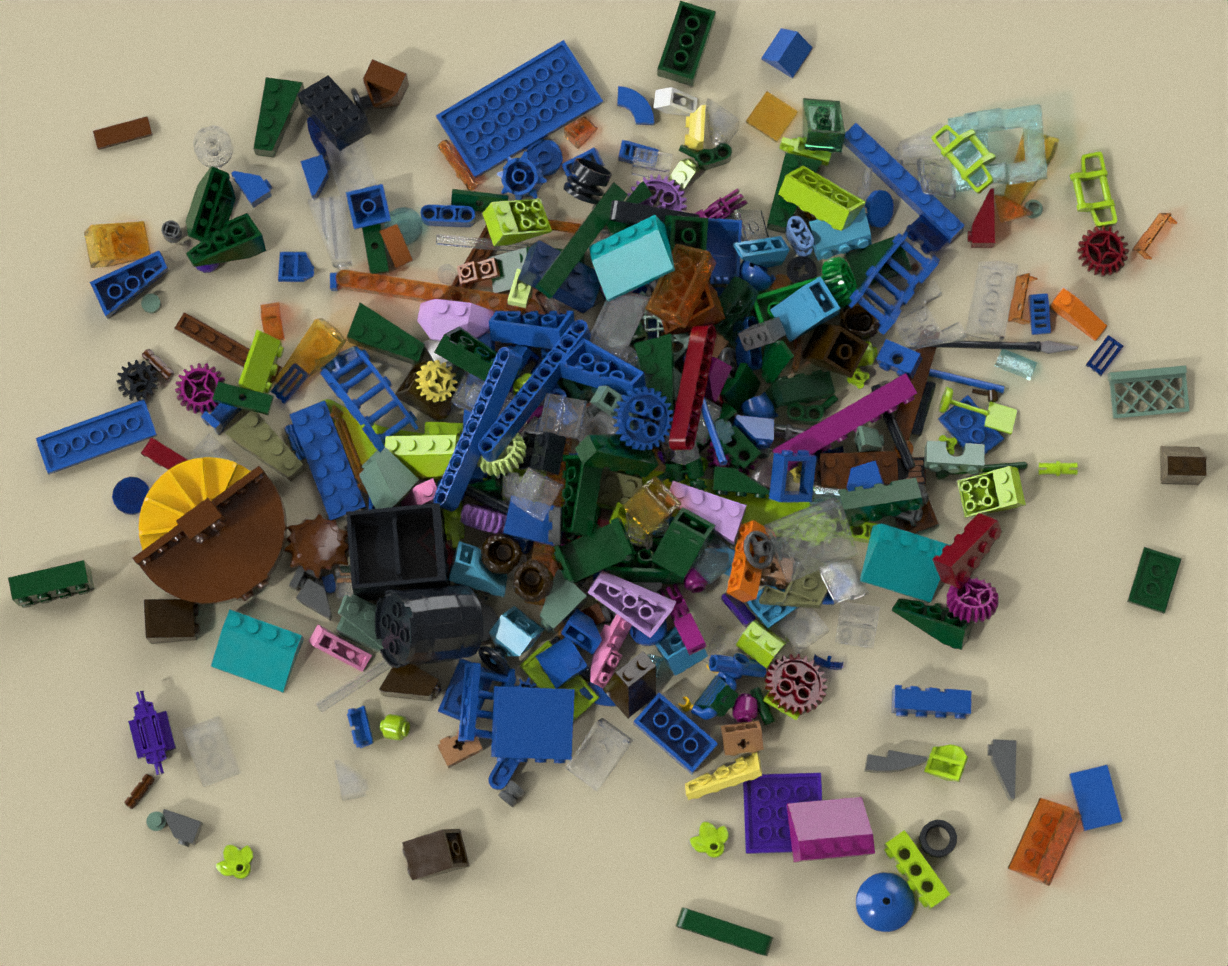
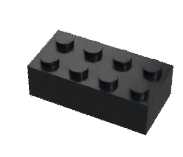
M329 75L297 93L302 109L339 151L371 133L367 117Z

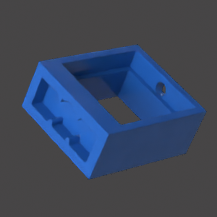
M782 450V453H774L769 499L777 502H812L817 456L810 455L807 450H798V453H793L791 450ZM788 461H802L799 491H785Z

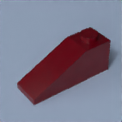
M990 188L970 231H967V242H970L971 248H993L995 245L994 188Z

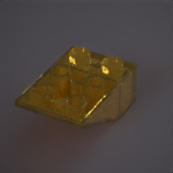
M144 221L90 225L84 232L91 268L110 267L133 262L151 254Z

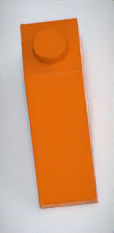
M1065 288L1060 291L1050 306V309L1094 341L1098 339L1107 327L1079 298Z

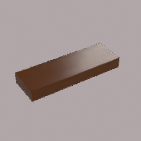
M148 116L93 131L98 150L153 136Z

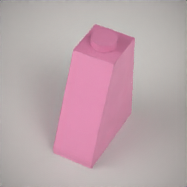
M430 479L415 486L400 502L401 505L433 504L434 495L437 491L434 480Z

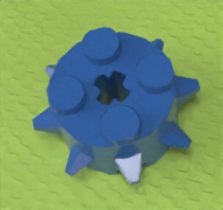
M525 151L521 158L512 159L509 156L506 157L507 163L503 167V171L497 172V176L501 177V182L504 186L501 193H512L515 195L516 200H522L523 197L530 196L536 199L538 197L537 192L543 183L547 182V179L543 178L540 168L543 162L535 163L530 161L528 152Z

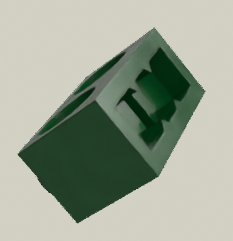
M735 425L719 439L725 456L728 455L732 459L731 464L737 470L741 469L744 472L761 456V452ZM733 439L737 444L734 447H729L726 441ZM747 453L750 458L747 461H742L739 455Z

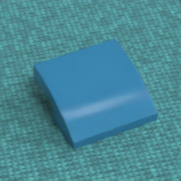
M766 585L782 592L786 591L785 589H778L774 586ZM764 588L758 591L757 599L746 602L767 629L799 608L760 604L759 599Z

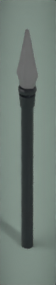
M927 339L926 343L927 347L1027 350L1033 352L1041 351L1047 354L1078 349L1076 346L1049 340L1024 343Z

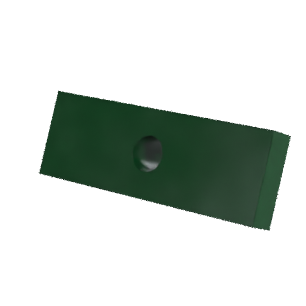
M452 189L451 205L469 206L474 211L484 212L491 202L508 201L509 195Z
M381 223L362 228L370 276L389 273L384 240L380 234L382 230ZM374 245L378 246L377 249H372Z
M221 382L217 383L213 396L214 402L269 415L274 399L273 395Z

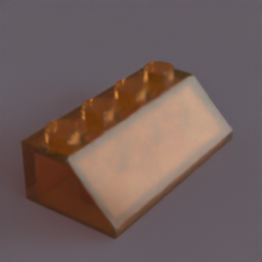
M676 244L672 251L675 271L659 278L645 309L668 324L686 328L714 270L716 261L709 251Z
M1039 798L1008 869L1035 882L1050 886L1082 815L1068 806Z

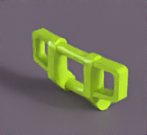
M945 125L931 137L941 150L943 157L948 158L961 174L960 177L967 181L977 194H980L993 183L994 180L985 166L992 163L996 156L987 150L977 138L976 132L973 129L958 135L950 126ZM946 131H950L956 139L943 148L937 139ZM970 140L983 157L966 169L953 152L963 143ZM982 168L988 180L977 188L969 178Z
M1102 152L1084 154L1081 157V172L1069 175L1075 189L1078 203L1076 205L1077 211L1090 212L1094 224L1098 228L1116 225L1118 220L1114 208L1115 203L1110 194L1107 180L1108 172L1105 168ZM1098 158L1101 170L1086 172L1085 160ZM1100 179L1104 201L1085 203L1081 182ZM1110 208L1112 221L1099 222L1095 211Z

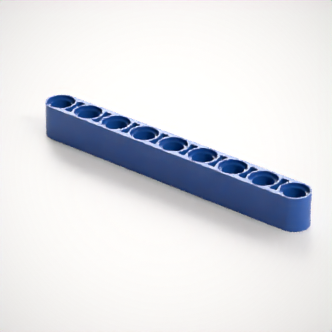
M576 320L570 325L479 441L478 449L485 461L492 462L500 456L561 378L559 363L583 338L590 341L591 332L584 320Z
M507 347L501 348L495 357L434 495V503H440L441 508L452 512L459 506L481 456L478 443L497 420L522 363L521 354Z

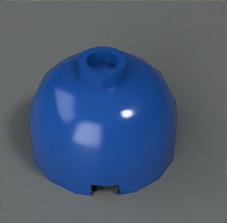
M745 260L740 265L739 278L743 282L741 286L749 292L751 290L757 292L767 290L774 283L776 277L773 274L769 276L767 274L768 269Z

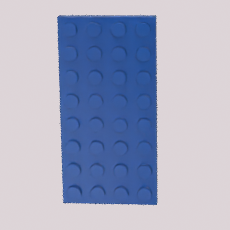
M563 40L437 114L436 118L476 179L506 161V157L515 156L536 141L547 137L601 105L603 100Z

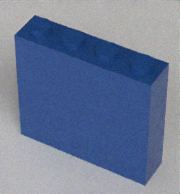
M494 686L491 757H497V761H508L509 758H516V762H528V758H532L538 763H546L547 759H554V763H565L566 760H572L575 689Z

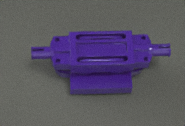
M144 691L136 692L138 704L133 707L135 713L134 720H130L128 723L137 758L142 759L146 757L147 764L154 765L156 775L164 774L161 762L167 759V751L176 749L167 711L157 713L153 702L146 701Z

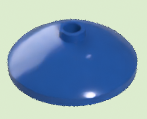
M892 873L872 875L862 883L856 895V909L859 917L868 927L880 932H891L903 927L910 920L915 907L914 894L907 882ZM883 898H888L890 903L885 905Z

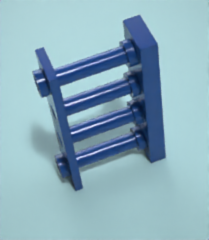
M481 663L465 664L458 741L470 742L474 741V737L492 739V731L480 730L475 727L477 717L493 720V712L478 710L477 708L478 698L494 699V692L479 689L480 679L502 682L501 686L514 687L516 682L515 669H510V672L504 675L482 671Z

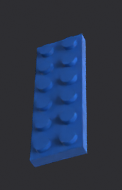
M141 400L37 437L36 441L47 473L50 475L156 437L157 433L146 402Z
M324 400L289 414L329 519L336 520L346 516L348 511L366 508L326 401Z

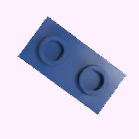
M365 706L357 709H348L347 716L350 727H355V730L351 731L354 745L356 744L357 748H364L373 744Z

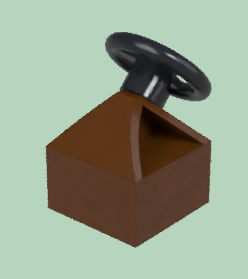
M372 59L363 77L367 95L359 97L355 88L351 89V94L355 105L366 117L365 111L398 106L409 86L407 73Z

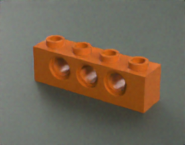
M754 520L740 525L727 588V594L743 603L757 599L762 569L755 568L746 559L744 540L752 531H761L768 538L770 534V529ZM755 537L758 542L762 541L760 537ZM750 542L749 548H750V553H751V555H752V557H753V556H754V550H753L754 547H753V545H752L751 542ZM765 556L760 557L758 563H763Z

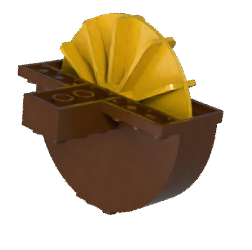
M214 457L196 458L182 462L160 476L148 491L139 516V538L143 551L132 559L141 567L153 583L179 599L205 605L223 604L235 600L247 601L254 596L253 591L257 588L262 590L270 584L268 580L271 579L270 576L282 557L287 540V516L282 498L271 479L260 466L250 471L236 462Z

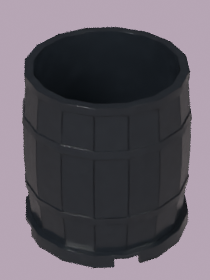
M425 586L402 591L390 589L385 591L386 595L379 598L375 611L376 639H381L384 649H380V652L389 666L402 668L408 664L422 665L449 662L471 657L478 652L483 638V615L478 598L469 586Z

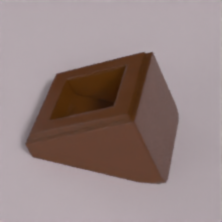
M599 603L581 610V612L594 620L596 626L605 622Z

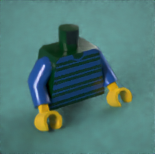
M713 672L718 673V675H715L695 702V705H692L691 701L685 696L682 699L686 704H678L684 712L691 710L692 714L704 720L723 717L734 706L736 699L739 697V694L735 691L737 688L736 679L730 677L727 673Z

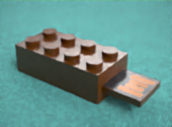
M897 451L820 454L819 465L815 466L814 483L820 485V496L840 495V489H846V492H848L847 483L851 468L876 460L886 486L890 485L892 481L916 478L918 484L926 486L924 457H912L916 466L911 470H906L902 459L897 458Z

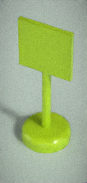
M950 387L945 388L938 412L946 413L950 404L986 415L985 427L1012 434L1017 413L1016 409L991 401L989 402L988 411L952 400L953 389Z

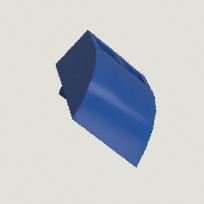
M708 218L704 279L710 280L711 284H729L730 281H733V277H739L740 256L733 247V244L741 242L742 220Z

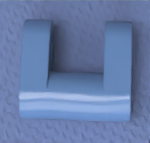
M793 216L787 223L786 238L797 256L809 257L814 244L813 235L801 217Z

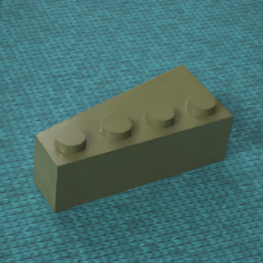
M250 411L225 432L228 439L251 453L290 482L305 470L304 465L257 412Z

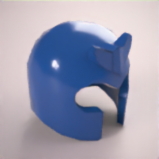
M765 392L760 396L745 401L741 405L744 416L768 419L778 417L773 403Z

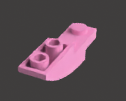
M616 614L610 626L604 625L600 633L602 641L592 658L590 682L602 689L609 682L622 657V654L618 653L632 626V624Z

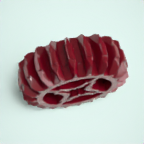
M1097 226L1094 227L1093 231L1088 230L1087 235L1082 236L1083 241L1078 243L1081 248H1078L1077 253L1082 254L1078 259L1085 260L1082 263V267L1088 265V272L1093 269L1095 270L1094 275L1101 272L1102 277L1105 276L1106 271L1109 276L1113 274V271L1119 272V267L1123 268L1125 265L1123 261L1128 260L1126 254L1129 253V249L1125 248L1128 242H1122L1125 237H1118L1119 230L1113 233L1111 232L1113 230L1112 227H1109L1108 231H1106L1105 226H1102L1100 231ZM1104 238L1102 243H1090L1095 239ZM1110 241L1114 243L1118 252L1110 246ZM1104 245H1106V246H1105V250H1106V251H1105V254H1103V256H1102V258H1101V254H1102V253H1100V252H1101V249L1104 247ZM1089 251L1096 256V261L1091 258ZM1105 259H1116L1110 264H1102Z

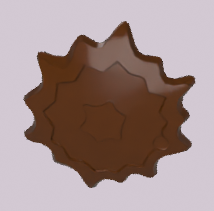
M318 514L315 519H304L298 525L287 527L291 532L290 536L287 537V541L290 544L284 551L292 554L291 568L302 566L304 571L312 570L316 578H319L323 569L331 570L335 564L348 565L345 555L349 551V545L345 541L348 537V532L338 528L336 520H326L321 514Z

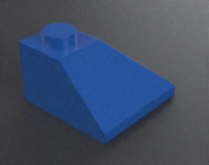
M567 637L535 656L556 689L589 669L573 642Z

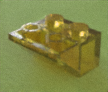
M654 476L623 505V508L648 534H651L674 515L682 503Z

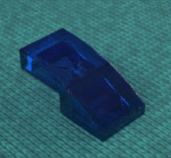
M308 117L307 126L311 141L317 154L322 155L324 158L327 156V151L318 140L322 137L321 130L312 118Z

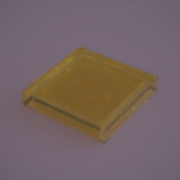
M766 91L747 118L746 123L777 143L798 111Z

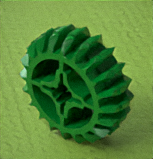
M840 256L833 257L824 262L822 266L823 280L839 307L843 308L850 304L851 299L849 297L857 289V284L851 267L848 266V262Z

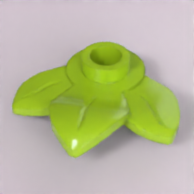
M702 822L699 828L700 836L690 838L692 847L699 853H706L709 857H720L724 852V844L729 837L727 828L721 826L716 829L711 823ZM713 845L718 846L716 850L711 849Z
M226 845L223 851L224 860L216 864L217 870L224 876L233 875L238 879L248 877L251 872L250 863L253 859L252 849L248 845L241 850L234 845ZM240 866H243L242 871H238Z

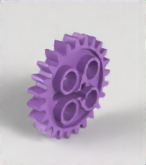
M658 174L657 179H654L653 175H650V180L643 177V181L648 189L655 191L656 194L639 204L655 205L660 190H663L657 207L676 211L687 210V206L684 205L687 199L681 198L684 195V191H679L680 185L674 187V179L668 182V176H666L664 180H661L660 174ZM632 186L631 191L633 192L636 187ZM670 196L674 200L671 203H666L663 199Z

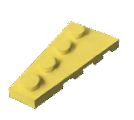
M751 753V756L744 759L741 756L735 759L736 763L728 767L722 765L711 775L706 773L685 783L688 800L698 799L703 795L712 792L716 793L721 789L737 786L742 782L755 780L762 776L759 753Z

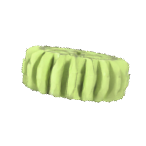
M517 433L495 461H485L481 455L477 463L478 467L484 473L487 472L490 476L494 474L497 477L500 473L505 476L506 472L512 473L514 468L519 469L518 463H523V458L526 457V445L523 438Z

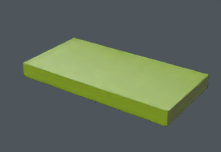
M549 640L519 666L539 688L556 689L535 657L552 646ZM580 675L558 688L575 689L573 721L599 699L598 695ZM585 687L593 698L591 700L587 699L579 690Z

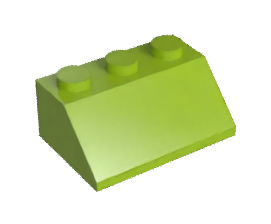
M256 330L238 383L241 388L265 394L270 393L272 387L270 381L272 375L275 376L278 365H276L277 360L282 357L284 347H282L280 340L260 330Z

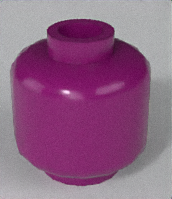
M694 565L685 579H683L686 590L692 593H700L706 589L709 579L707 574L699 571Z
M740 694L732 707L733 718L739 723L753 721L758 713L757 700L751 697L750 694Z

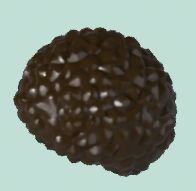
M856 303L852 308L847 305L841 313L840 326L861 340L874 337L880 326L879 320L859 303Z
M490 535L482 545L481 561L485 568H488L492 573L508 574L519 564L523 554L521 552L522 547L518 544V541L509 535Z
M528 560L526 563H522L515 571L514 592L527 602H538L543 598L546 599V596H549L553 589L554 575L544 564L536 560Z

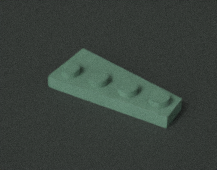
M344 595L338 614L384 649L381 639H376L375 634L376 608L348 595Z

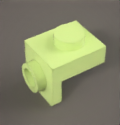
M685 158L679 162L668 179L671 181L674 179V183L680 185V188L684 190L694 175L699 172L700 168L697 167L695 161Z

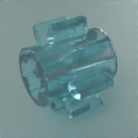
M722 418L714 422L719 440H722L723 444L732 441L731 436L735 433L730 421L724 422Z

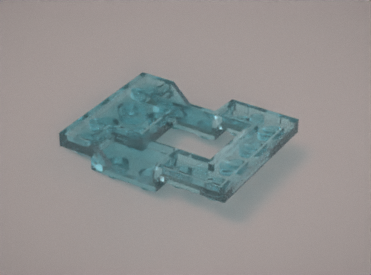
M1040 104L1004 110L996 108L965 113L961 117L948 118V126L958 135L973 129L976 132L977 138L988 151L989 132L1023 127L1025 161L1011 164L1003 162L986 165L985 167L994 180L992 184H1015L1047 179L1042 109ZM949 131V140L951 143L954 139H956V137ZM970 140L963 143L953 152L966 169L983 157ZM951 163L953 191L956 193L974 190L967 181L960 177L961 174ZM981 168L969 179L978 188L988 180V177Z

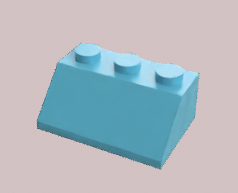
M864 207L852 224L843 231L835 230L827 222L818 219L809 222V229L814 238L812 247L817 260L829 259L832 256L846 254L851 250L865 248L872 244L871 232Z

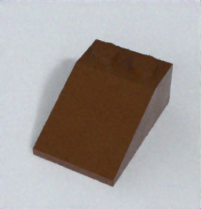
M707 280L700 282L657 307L666 335L691 332L694 326H713L726 319L717 291Z

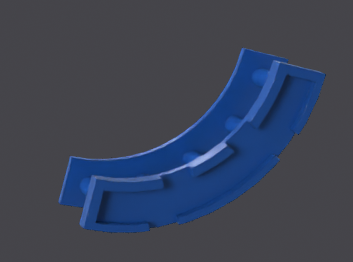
M906 230L902 235L898 233L892 240L894 244L875 267L872 265L865 273L867 275L866 279L859 289H856L849 297L851 299L849 304L851 308L856 303H859L879 320L880 326L878 331L883 335L896 322L901 313L900 308L902 305H906L915 293L916 284L918 282L922 284L938 266L940 261L935 255L931 259L925 258L905 241L908 235ZM899 246L921 263L922 269L917 275L909 273L891 257ZM885 263L907 280L906 283L909 285L904 291L898 290L878 273ZM873 278L895 296L896 302L893 305H889L868 287ZM864 294L867 295L872 301H874L878 306H880L884 310L885 315H883L878 309H876L862 296Z
M356 346L354 350L359 356L335 373H330L325 368L320 374L337 397L343 401L354 419L360 425H364L362 430L374 447L381 452L385 448L386 436H393L408 424L417 430L419 428L415 423L417 418L412 411L408 412L390 388L392 386L391 382L386 376L382 377L369 361L371 358L365 349L361 351ZM363 362L367 366V368L349 381L339 385V379ZM373 373L380 383L359 398L351 400L347 395L348 390ZM385 389L393 400L371 416L364 417L359 411L361 405ZM398 406L405 418L384 433L377 435L372 429L373 423Z

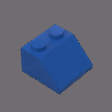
M383 184L345 192L354 230L391 221Z

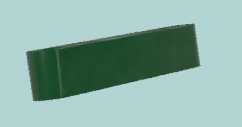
M683 907L676 923L678 928L763 956H768L773 937Z

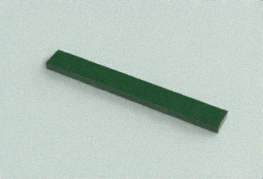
M615 182L610 185L535 286L547 298L553 297L607 224L610 218L611 202L613 200L624 201L628 194Z

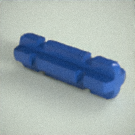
M290 424L284 428L286 435H289V443L299 461L304 460L306 457L293 424Z

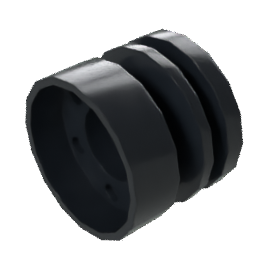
M576 158L571 168V171L576 176H568V182L564 184L563 189L578 200L597 204L601 199L600 196L604 194V191L599 186L606 187L612 177V173L593 161Z

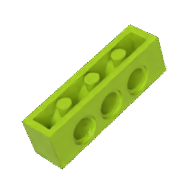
M905 830L884 844L886 855L890 859L894 858L897 863L896 869L901 875H906L909 880L907 881L908 886L913 892L915 890L920 895L918 899L924 908L928 907L931 909L950 896L946 887ZM904 849L909 852L907 860L899 857L900 850ZM912 866L920 868L921 873L919 876L911 874L910 869ZM923 882H929L932 885L931 892L923 891Z

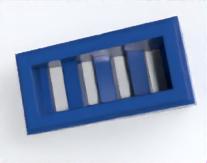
M622 140L618 161L655 168L659 150ZM626 148L630 149L629 155H625ZM634 150H637L636 158L632 157ZM641 151L645 152L643 160L640 159ZM649 153H652L651 162L647 161Z
M594 147L562 163L561 165L566 176H576L572 174L569 168L570 165L573 166L576 158L592 161L590 156H594L597 164L605 166L598 150Z
M1048 294L1029 295L1028 307L1031 334H1051ZM1043 301V304H1034V302ZM1034 309H1044V311L1034 312ZM1045 316V319L1035 320V317ZM1046 324V327L1035 328V325Z

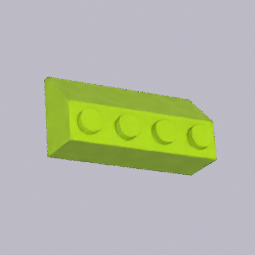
M801 166L788 173L778 193L787 202L798 205L801 210L810 212L818 220L825 221L833 229L843 231L852 224L866 204L862 199L805 166Z
M386 436L385 447L417 478L443 477L460 436Z

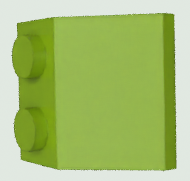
M756 619L743 632L736 646L767 669L787 642Z

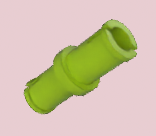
M1056 461V463L1038 464V468H1047L1046 470H1038L1039 475L1056 474V476H1060V474H1078V470L1069 469L1078 468L1077 462L1060 463V461Z

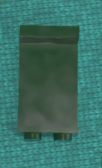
M620 518L610 520L611 524L593 531L591 536H582L563 546H554L556 550L554 552L555 558L563 566L561 571L566 581L568 580L571 583L578 582L636 555Z

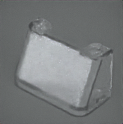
M628 292L609 302L606 300L591 331L590 342L635 367L638 356L636 351L629 347L643 313L648 316L657 315L664 302L652 296Z

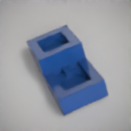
M356 346L318 360L321 369L324 370L326 368L330 373H335L359 356L354 350Z

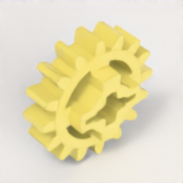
M439 360L429 361L427 365H422V371L416 373L420 378L415 379L420 384L416 388L422 389L420 395H427V401L433 398V402L444 401L446 398L451 397V392L456 390L453 384L457 383L456 380H453L456 373L451 374L450 372L452 367L446 368V362L440 364Z

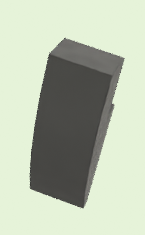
M888 750L886 757L868 754L864 772L892 773L904 771L924 764L927 761V757Z

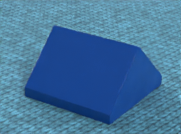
M781 28L761 60L793 79L813 47L799 32Z

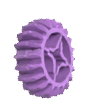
M466 504L461 511L460 520L463 524L482 531L503 534L507 515L484 505Z

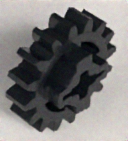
M135 360L134 365L127 362V368L121 367L124 372L117 374L121 378L116 380L117 384L121 385L118 387L119 391H124L122 394L124 397L129 395L130 401H133L134 397L137 401H141V397L148 400V394L154 395L152 389H158L157 385L154 384L159 382V379L154 377L157 375L156 370L151 371L153 368L151 364L146 367L145 361L139 364L138 360ZM145 372L149 374L150 381L145 378ZM140 378L141 382H137V384H135L133 380H138ZM125 381L131 384L130 390L126 388Z

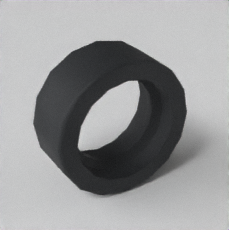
M937 819L930 821L920 832V846L931 857L941 858L947 856L957 844L956 831L945 820ZM941 827L948 832L950 840L946 848L934 850L928 845L926 840L927 834L932 828Z

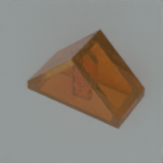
M583 116L564 128V137L579 149L598 128Z
M995 194L994 196L1001 223L1012 222L1033 214V211L1003 194Z
M280 303L260 305L264 333L278 340H284Z

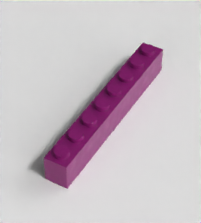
M905 373L771 451L774 454L782 453V450H791L793 453H798V450H807L810 455L815 456L814 452L818 450L823 452L832 447L830 443L837 440L839 443L848 438L847 433L853 430L856 433L858 426H864L863 424L868 421L874 423L881 419L880 414L886 411L889 414L898 409L897 405L904 402V404H907L914 400L913 395L917 394ZM788 461V471L796 468L799 461Z

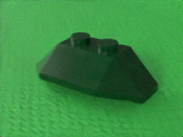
M211 166L197 185L186 218L188 237L200 242L207 241L213 236V232L216 230L220 231L226 227L225 223L230 219L236 200L229 173Z

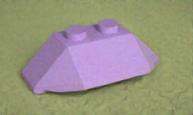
M433 299L420 304L417 321L431 340L441 341L445 333L459 326L474 337L479 338L483 334L490 332L489 320L495 312L473 303Z

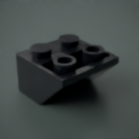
M524 431L523 440L526 445V457L523 458V463H518L519 470L545 475H559L566 437L551 432Z

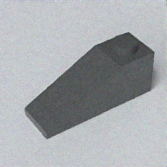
M993 739L991 744H988L987 756H991L990 761L1008 800L1013 801L1015 799L1016 740Z

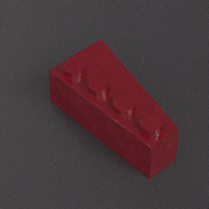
M978 513L964 527V532L957 534L954 537V542L950 546L946 545L942 549L943 553L940 556L936 555L932 559L942 582L959 589L968 582L973 571L979 567L981 560L989 553L991 546L1001 536L1002 530L998 520Z

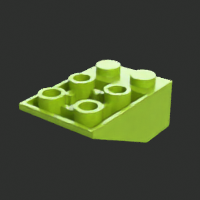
M541 198L491 202L482 213L494 246L512 245L552 232Z
M1008 466L957 481L965 518L976 516L978 513L984 515L1026 505L1019 471L1016 467Z

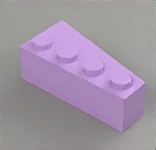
M675 481L672 482L667 496L668 504L679 511L683 507L715 525V533L734 545L746 511V505Z
M603 570L588 591L591 596L650 638L671 613L676 603L672 599Z

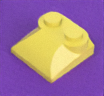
M701 105L694 113H690V116H686L685 128H689V134H685V146L697 152L703 149L706 105Z

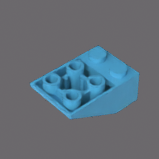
M820 276L797 290L770 311L775 318L779 317L789 342H792L837 316L840 312V307Z

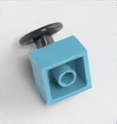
M513 606L500 616L489 632L496 647L492 649L488 646H481L478 650L479 657L494 672L507 675L510 672V667L505 659L508 656H521L529 650L540 637L544 628Z

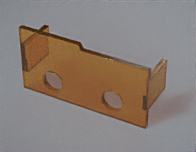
M1159 213L1132 251H1137L1144 259L1151 260L1152 257L1146 253V250L1167 221L1170 224L1178 223L1171 217L1172 214Z
M1030 273L1016 276L1007 322L1013 321L1023 325L1030 323V321L1022 319L1028 283L1038 279L1030 276Z

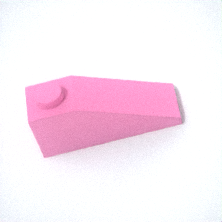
M317 625L309 639V642L314 647L363 672L372 656L370 653L320 625Z

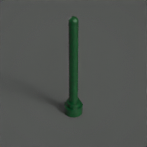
M1026 462L984 465L982 473L1008 466L1021 470L1026 469L1028 464ZM941 470L936 472L937 480H942L949 477V475L969 473H950L949 471Z

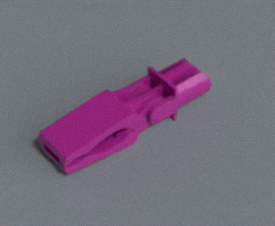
M737 188L723 198L719 197L718 200L708 206V209L704 211L701 209L695 214L700 215L702 218L726 219L729 216L731 217L732 213L748 204V202L743 200L744 196L742 194H738L740 190Z
M673 584L678 595L674 597L670 587H666L670 598L676 601L670 616L674 620L673 622L689 655H692L707 648V645L692 614L689 613V608L677 584ZM660 590V595L666 597L663 590Z

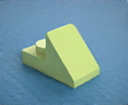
M517 269L507 301L508 305L526 308L528 301L532 299L533 287L518 280L521 269Z

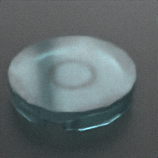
M407 207L397 208L390 212L391 221L385 222V229L397 224L406 245L415 242L423 229L422 219L419 214Z

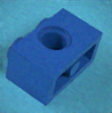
M886 339L876 360L881 369L888 372L890 370L895 371L898 376L906 373L909 378L913 379L922 361L920 353ZM896 358H903V361L900 364L894 363V360Z

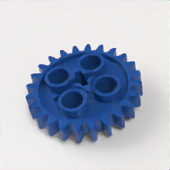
M634 388V392L628 390V396H621L623 402H616L620 406L619 409H614L618 413L617 416L612 417L617 420L613 427H619L616 434H622L620 441L627 440L625 445H632V449H638L639 447V450H645V448L651 450L653 446L659 447L658 441L665 442L663 436L670 435L667 429L672 427L669 425V422L673 421V418H670L669 415L673 411L667 408L671 403H664L667 397H660L661 392H655L654 388ZM637 402H638L639 405H640V408H639L638 411L635 409V404H636ZM654 407L657 410V414L655 417L652 414V410ZM629 412L634 415L642 416L646 419L655 420L658 422V424L656 425L652 422H644L643 419L629 416ZM633 420L634 428L631 430L630 422ZM649 426L651 427L650 435L647 434V428Z

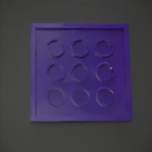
M821 773L762 774V776L755 780L743 782L746 854L792 853L787 804L821 801Z

